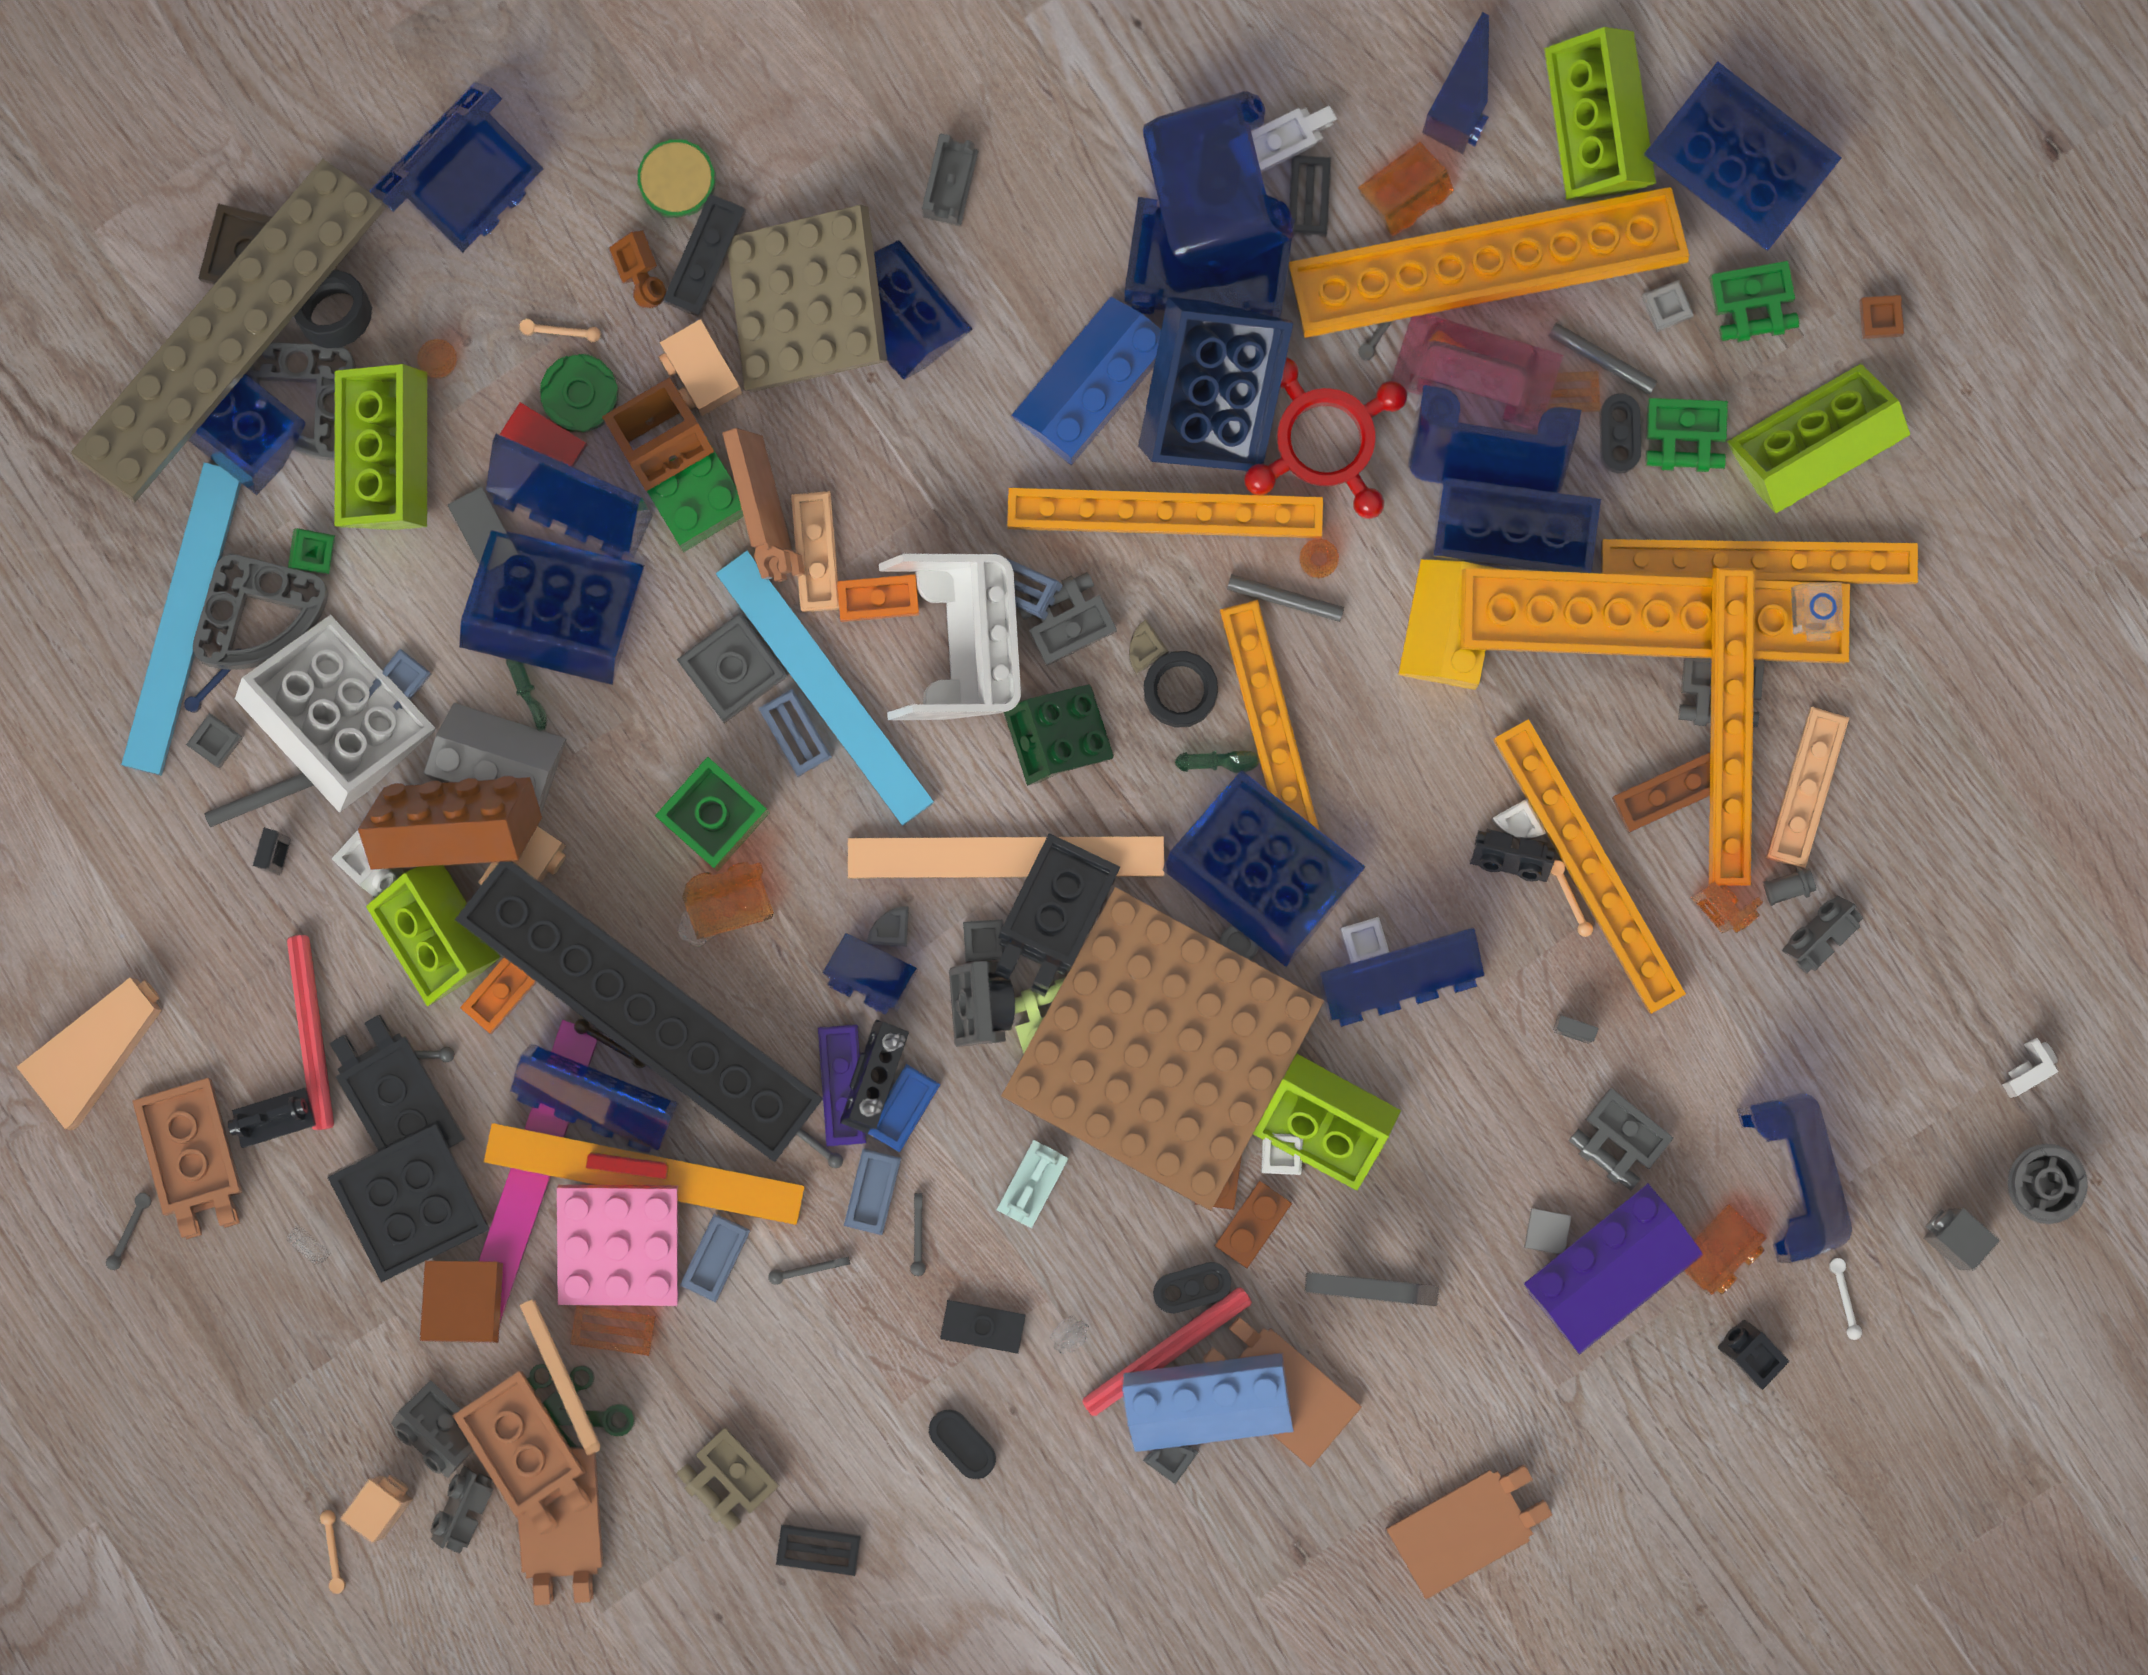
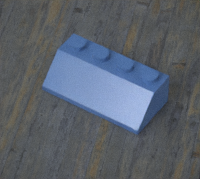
M1283 1353L1124 1373L1122 1389L1128 1427L1135 1452L1294 1432Z

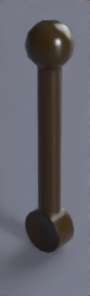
M579 1019L575 1022L574 1029L578 1034H587L629 1058L632 1065L636 1068H644L646 1066L618 1043L591 1028L587 1020Z

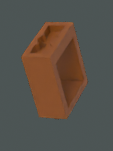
M670 377L602 416L645 491L714 452L700 425ZM680 413L684 420L683 422L637 449L633 450L631 448L630 441ZM676 456L673 461H669V457Z

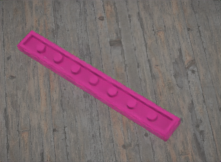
M565 1020L561 1022L524 1130L565 1138L598 1040L587 1034H578L574 1029V1023ZM514 1168L510 1169L479 1261L503 1263L500 1323L551 1178L549 1175Z

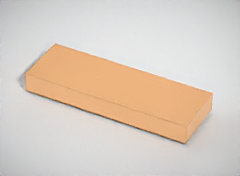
M831 492L792 494L796 553L802 555L805 575L798 576L801 612L839 610L838 571Z

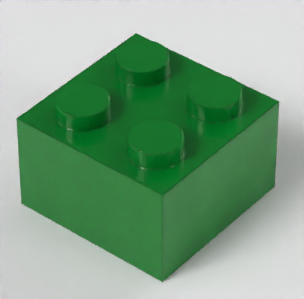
M715 451L647 491L683 553L744 517L736 485Z
M707 757L655 814V817L718 872L770 812L713 760Z

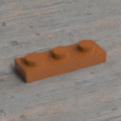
M1710 752L1613 796L1612 799L1628 833L1709 797Z

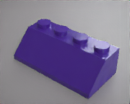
M1647 1184L1527 1280L1524 1285L1529 1296L1580 1355L1702 1257L1703 1253L1672 1210L1653 1188Z

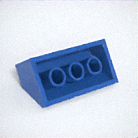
M1111 296L1013 412L1011 417L1072 466L1154 368L1161 329L1139 311Z

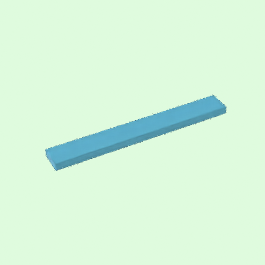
M205 462L203 464L123 756L122 766L160 776L163 774L195 656L193 640L214 568L223 554L244 473Z
M745 551L715 573L901 825L904 826L934 803L932 798L769 579L761 578L756 561L750 553Z

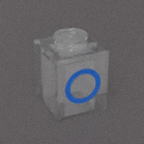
M1841 582L1802 583L1791 587L1793 635L1806 634L1807 641L1831 640L1830 634L1843 630Z

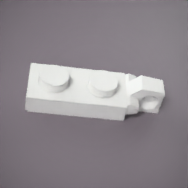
M1330 105L1311 115L1307 108L1302 110L1297 108L1235 139L1230 143L1229 147L1247 179H1250L1315 146L1316 143L1323 139L1320 132L1332 126L1333 121L1337 120Z

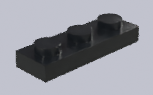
M709 193L664 296V303L699 318L701 317L726 260L734 235L737 234L746 214L744 207Z

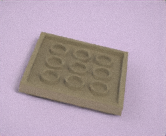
M856 205L734 235L728 250L745 391L756 392L887 362L868 206Z

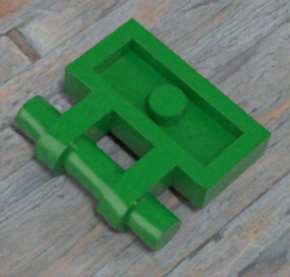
M1788 261L1710 275L1709 280L1716 315L1732 313L1733 324L1719 326L1721 341L1736 339L1737 342L1749 341L1750 336L1766 333L1777 336L1785 334V330L1799 328L1797 312L1783 315L1781 304L1793 302L1796 299ZM1767 307V318L1748 321L1746 310Z
M1649 398L1647 401L1646 439L1662 440L1661 451L1646 450L1645 465L1660 466L1661 470L1673 471L1674 467L1696 468V472H1709L1710 468L1725 469V453H1711V442H1725L1727 440L1728 401ZM1697 441V452H1675V442Z

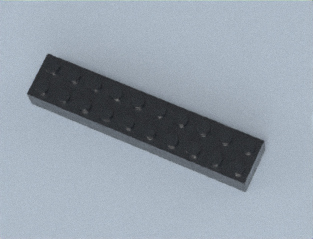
M513 861L499 862L455 919L774 1163L823 1100V1097Z

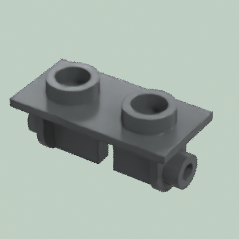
M1837 895L1819 908L1818 915L1806 927H1802L1794 932L1789 943L1782 951L1798 960L1796 964L1806 974L1811 969L1816 971L1835 952L1826 941L1831 937L1837 945L1841 946L1860 928L1859 922L1863 917L1855 909L1857 906L1854 903Z
M463 1466L460 1475L456 1474L452 1478L447 1492L449 1496L447 1504L443 1511H439L436 1514L431 1526V1533L433 1534L431 1540L440 1548L444 1549L446 1543V1548L456 1553H461L463 1547L468 1548L478 1521L466 1516L469 1509L480 1514L483 1513L494 1490L491 1487L492 1478L480 1473L477 1476L466 1466Z

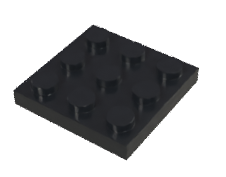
M437 1122L352 1162L327 1176L381 1283L489 1230V1225Z

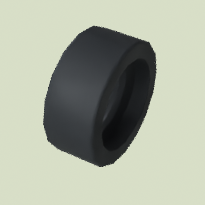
M333 270L294 317L305 337L314 345L326 349L341 348L355 342L366 331L371 321L372 306L368 295L357 279L350 273ZM342 293L352 296L353 305L348 314L340 321L330 325L313 323L311 319L312 313L316 305L324 298Z
M1173 651L1159 657L1148 669L1143 685L1144 701L1150 713L1161 723L1175 728L1191 727L1203 721L1213 710L1218 696V681L1212 666L1200 655L1188 651ZM1184 666L1193 669L1200 675L1204 684V694L1201 702L1190 711L1175 712L1169 710L1162 704L1158 696L1157 686L1160 677L1173 667Z

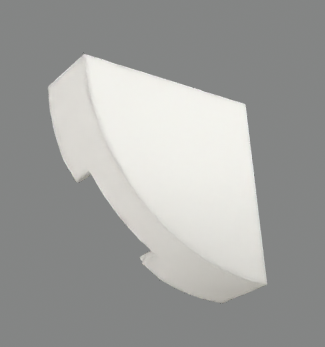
M1527 799L1492 818L1494 824L1501 831L1511 834L1515 838L1521 839V837L1532 839L1546 834L1545 829Z

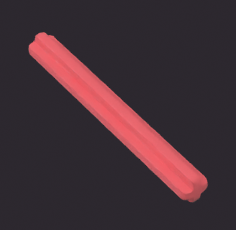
M295 935L287 939L305 1082L316 1124L312 1129L317 1131L333 1128L334 1119L310 938L306 935Z
M1236 1288L1222 1300L1215 1303L1084 1397L1082 1402L1090 1415L1097 1416L1123 1397L1122 1384L1124 1373L1165 1367L1249 1307L1252 1303L1250 1297L1243 1288Z

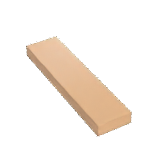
M1812 706L1809 708L1766 858L1794 867L1806 868L1849 717Z
M529 1300L519 1305L587 1456L599 1451L600 1443L536 1302Z

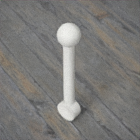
M1835 1258L1830 1261L1829 1269L1832 1273L1836 1274L1849 1325L1847 1336L1852 1340H1857L1862 1336V1329L1856 1324L1843 1273L1846 1269V1263L1843 1259Z

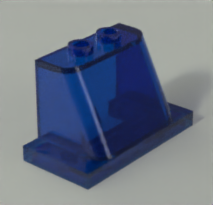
M475 81L369 192L385 208L392 212L406 201L458 251L463 253L480 235L484 237L495 229L500 221L497 217L507 207L511 209L522 201L527 193L524 189L544 168L490 114L502 98L493 88Z

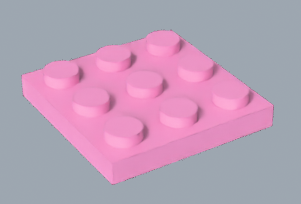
M558 1185V1305L677 1306L679 1302L678 1185Z

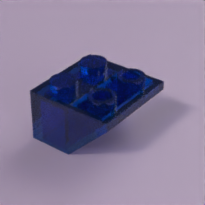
M845 933L827 963L823 974L826 978L830 979L827 985L831 989L847 997H851L853 991L865 996L863 1003L866 1006L886 1015L889 1009L898 1012L918 969Z

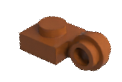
M644 231L631 232L610 246L609 250L622 283L634 282L633 297L636 303L643 308H655L663 302L666 288L659 278L649 277L648 272L657 267Z

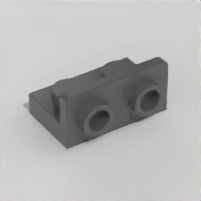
M431 1380L398 1411L391 1422L395 1428L396 1436L408 1446L413 1445L423 1455L425 1464L437 1474L442 1473L446 1478H449L457 1467L474 1451L453 1417L461 1409Z

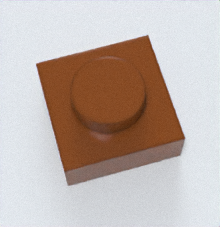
M1901 295L1862 297L1859 300L1862 339L1901 337L1904 334Z

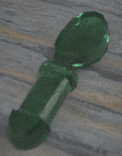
M510 654L506 659V664L516 686L517 696H522L526 701L537 730H545L548 722L546 711L542 704L531 695L535 687L531 685L524 663L519 654Z
M1216 751L1200 754H1187V752H1184L1175 759L1176 767L1184 772L1195 769H1213L1216 771L1217 766H1222L1233 773H1246L1255 769L1259 764L1257 753L1252 751H1232L1224 754H1217Z

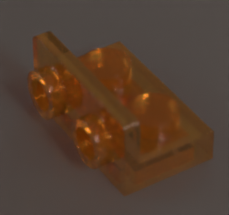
M1418 142L1360 185L1358 190L1362 198L1383 219L1387 231L1392 236H1395L1403 229L1411 227L1419 217L1431 208L1442 204L1453 193L1454 188L1447 169L1421 142Z
M748 862L737 863L729 867L727 872L712 875L710 872L701 873L692 877L686 883L682 898L697 940L772 919L774 912L761 879L764 871L761 863L749 865Z
M1715 881L1702 888L1692 897V900L1722 934L1731 929L1735 933L1744 930L1760 916L1756 909L1764 903L1759 897H1756L1738 909L1735 904L1739 901L1735 894L1725 884L1718 886Z
M1727 1204L1694 1239L1703 1256L1683 1272L1707 1295H1713L1716 1291L1722 1295L1737 1280L1738 1277L1733 1273L1744 1262L1750 1266L1764 1252L1765 1248L1761 1244L1767 1237L1751 1226L1730 1204Z

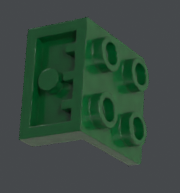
M1089 684L1029 698L1018 703L1012 710L1004 712L1027 786L1040 783L1059 773L1109 761L1114 757L1092 687Z

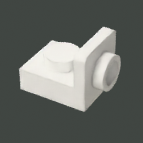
M358 830L332 857V860L375 898L395 882L403 872L402 868L371 870Z
M2035 1038L2024 1044L2036 1065L2032 1066L2029 1061H2026L2008 1072L2012 1079L2002 1085L2010 1098L2024 1093L2058 1072L2054 1065L2058 1062L2057 1057L2047 1042L2041 1044L2039 1039Z

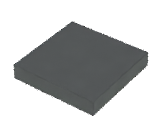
M740 613L677 659L724 724L787 678V675Z

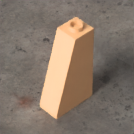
M128 978L17 1066L18 1070L64 1129L74 1130L82 1123L162 1011L156 1003L160 998L146 980L140 983L138 979Z

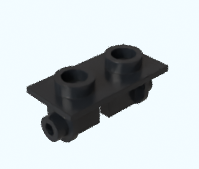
M1488 828L1486 832L1478 830L1470 864L1480 866L1488 872L1501 871L1518 875L1526 881L1540 880L1547 882L1554 864L1553 858L1555 854V848L1548 847L1549 843L1521 837L1518 849L1511 848L1513 835Z
M307 1088L232 1110L233 1119L228 1121L229 1132L232 1136L238 1135L241 1148L316 1126Z

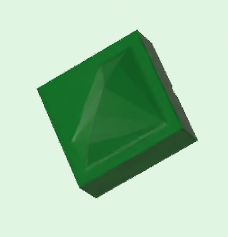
M299 528L293 529L288 568L325 575L329 574L335 535Z

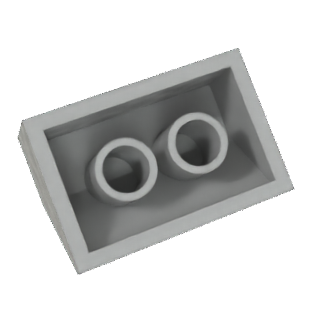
M453 703L435 737L424 774L429 778L444 783L460 782L468 778H475L480 781L495 780L503 776H513L514 778L530 777L542 814L567 739Z

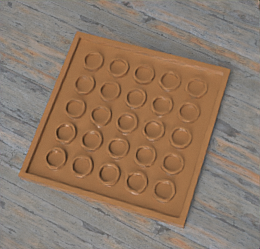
M1115 887L1001 1097L1211 1211L1322 1007L1324 1000Z

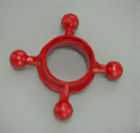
M1286 357L1280 388L1286 390L1292 402L1284 411L1278 426L1277 444L1281 457L1268 466L1265 464L1251 466L1244 478L1246 488L1255 495L1268 494L1274 488L1276 479L1290 470L1301 480L1317 486H1336L1346 483L1355 496L1353 500L1355 512L1364 519L1376 518L1384 509V498L1378 490L1368 488L1359 474L1370 461L1375 447L1376 433L1372 418L1384 410L1396 412L1402 409L1407 402L1405 387L1397 381H1386L1378 388L1376 397L1364 405L1351 394L1338 389L1320 388L1305 392L1297 380L1299 376L1297 364L1292 359ZM1319 406L1334 407L1348 414L1355 422L1360 435V447L1354 460L1346 467L1333 472H1320L1307 467L1296 456L1291 443V431L1295 421L1307 410Z

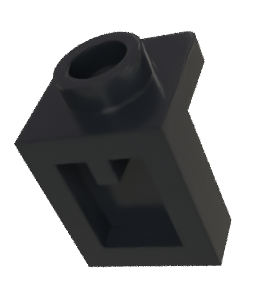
M1746 1320L1741 1321L1737 1326L1730 1329L1725 1339L1718 1346V1349L1730 1358L1762 1390L1790 1362L1761 1330Z

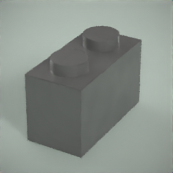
M1964 1208L1947 1209L1945 1212L1942 1209L1939 1210L1927 1223L1926 1228L1930 1231L1923 1238L1958 1270L1974 1271L2000 1241Z

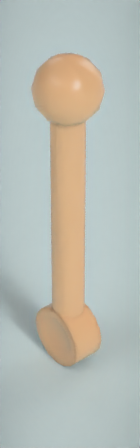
M530 319L522 320L519 325L520 331L527 336L534 334V332L585 337L590 342H596L601 337V332L596 327L583 330L537 325Z
M1555 860L1550 873L1557 877L1579 924L1578 933L1583 937L1590 936L1593 932V926L1585 920L1564 875L1565 865L1562 861Z
M325 1510L320 1515V1521L325 1525L332 1573L329 1589L331 1592L338 1594L345 1589L346 1583L339 1573L333 1530L336 1516L333 1511Z

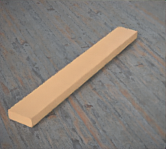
M1164 836L1058 837L1120 866L1116 877H1164ZM1047 837L848 838V879L1027 878Z

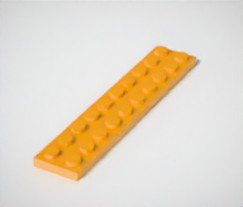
M1672 187L1290 261L1288 262V270L1304 338L1684 264L1689 262V252Z
M1465 568L1462 570L1461 649L1712 659L1713 578ZM1755 580L1754 660L1839 664L1849 662L1850 584ZM1819 593L1829 594L1836 601V612L1827 620L1816 618L1810 610L1812 598ZM1820 597L1814 602V610L1818 615L1826 616L1831 613L1833 604L1830 599Z

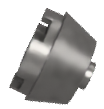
M2040 1144L2022 1152L2012 1164L2008 1176L2009 1195L2017 1210L2028 1219L2043 1224L2059 1223L2073 1216L2082 1206L2088 1189L2087 1175L2080 1160L2068 1149L2054 1144Z

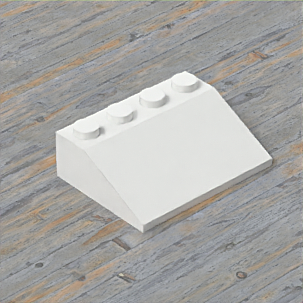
M331 615L242 677L234 698L339 813L373 788L435 730V727L388 676L386 677L382 674L383 671ZM377 678L382 684L369 698V689L374 684L372 682ZM399 701L402 709L396 710L393 705Z

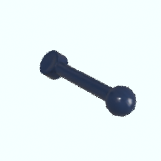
M221 669L195 697L191 696L185 700V709L192 713L199 711L201 701L231 670Z

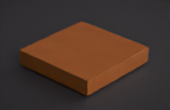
M425 1261L420 1341L499 1343L503 1263L484 1261Z

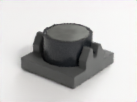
M976 961L952 967L949 970L954 1044L956 1047L1005 1042V1031L1012 1029L1015 1017L1014 989L1011 979L1008 980L995 974L998 962Z

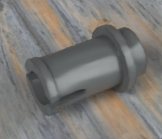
M1798 867L1795 873L1770 881H1763L1764 890L1771 906L1801 895L1808 898L1810 897V892L1816 891V884L1809 868L1802 870L1801 867Z

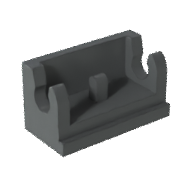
M939 133L922 205L923 218L958 226L962 225L979 150L975 149L973 142L966 140L965 143H958L953 141L950 135Z

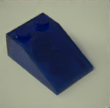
M1481 13L1429 110L1422 130L1423 134L1461 154H1464L1468 144L1476 147L1489 119V116L1484 114L1488 103V14Z

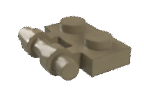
M726 1427L696 1454L699 1460L706 1466L705 1469L697 1474L687 1463L676 1473L687 1485L684 1489L691 1497L696 1495L711 1511L708 1515L715 1523L720 1521L729 1532L742 1522L733 1513L732 1508L740 1503L750 1514L780 1486ZM714 1476L731 1493L723 1501L707 1484Z

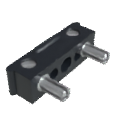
M875 1020L865 1050L859 1056L849 1087L851 1090L840 1119L841 1124L867 1134L870 1130L877 1128L909 1034L908 1031L886 1022ZM880 1053L883 1055V1061L879 1058ZM873 1069H875L879 1075L877 1083H875L871 1078V1072ZM867 1090L870 1092V1099L867 1097Z

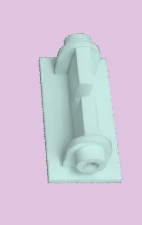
M1033 1140L997 1211L1032 1229L1069 1158Z

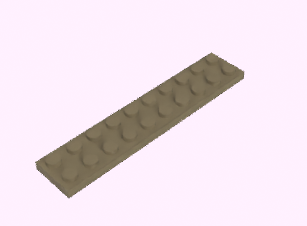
M322 159L71 451L73 458L135 503L386 209L384 202Z

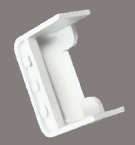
M901 554L879 563V571L916 572V585L919 594L929 602L946 603L951 680H938L931 683L924 692L923 704H912L887 712L888 720H946L999 714L1015 708L1021 697L1014 573L1010 562L997 554Z

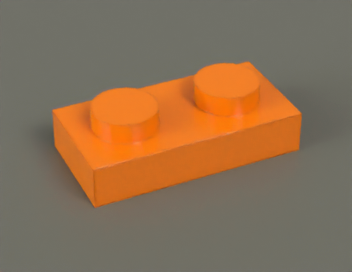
M916 574L837 581L841 622L919 615Z
M504 957L460 1008L489 1034H492L537 982Z

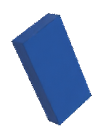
M906 1064L887 1096L877 1128L870 1130L868 1134L896 1151L901 1152L941 1084Z

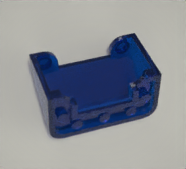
M1242 91L1158 116L1147 122L1143 127L1144 141L1172 252L1182 263L1219 276L1294 237L1290 223L1292 217L1288 206L1283 201H1279L1266 194L1251 130H1256L1263 125L1266 113L1265 106L1258 95Z
M1423 386L1417 401L1408 457V467L1417 479L1538 500L1551 499L1560 492L1565 481L1577 437L1581 410L1553 407L1541 416L1537 435L1460 423L1458 422L1460 402L1457 396L1445 388Z
M1799 1093L1738 1108L1737 1112L1742 1128L1751 1127L1756 1129L1757 1133L1765 1138L1766 1142L1786 1139L1806 1215L1787 1219L1788 1228L1785 1236L1780 1241L1773 1243L1777 1262L1794 1263L1816 1257L1845 1245L1852 1234V1223L1818 1101L1811 1095Z

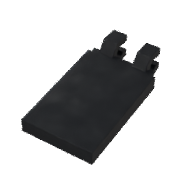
M1049 833L999 933L998 938L1001 939L999 945L1005 947V950L997 964L995 974L1009 980L1021 955L1041 964L1031 991L1045 997L1056 973L1064 975L1066 970L1071 971L1119 872L1120 866Z
M381 1014L364 1023L377 1045L364 1054L358 1056L357 1051L346 1034L330 1042L332 1049L342 1064L337 1069L340 1074L335 1077L378 1150L434 1122H437L449 1148L466 1139L407 1037L402 1038L400 1033L393 1036Z

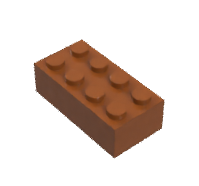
M503 776L495 780L480 781L475 778H468L460 782L441 783L439 781H429L421 785L406 786L402 783H395L382 789L359 826L358 832L371 870L517 861L539 825L542 814L530 777L514 778L513 776Z

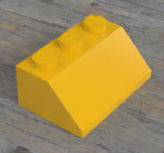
M1420 560L1398 675L1476 690L1480 682L1486 650L1461 649L1462 570L1465 568H1500L1464 561Z

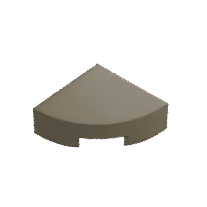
M1144 620L1137 627L1130 642L1129 658L1136 675L1152 665L1159 657L1169 652L1147 620Z

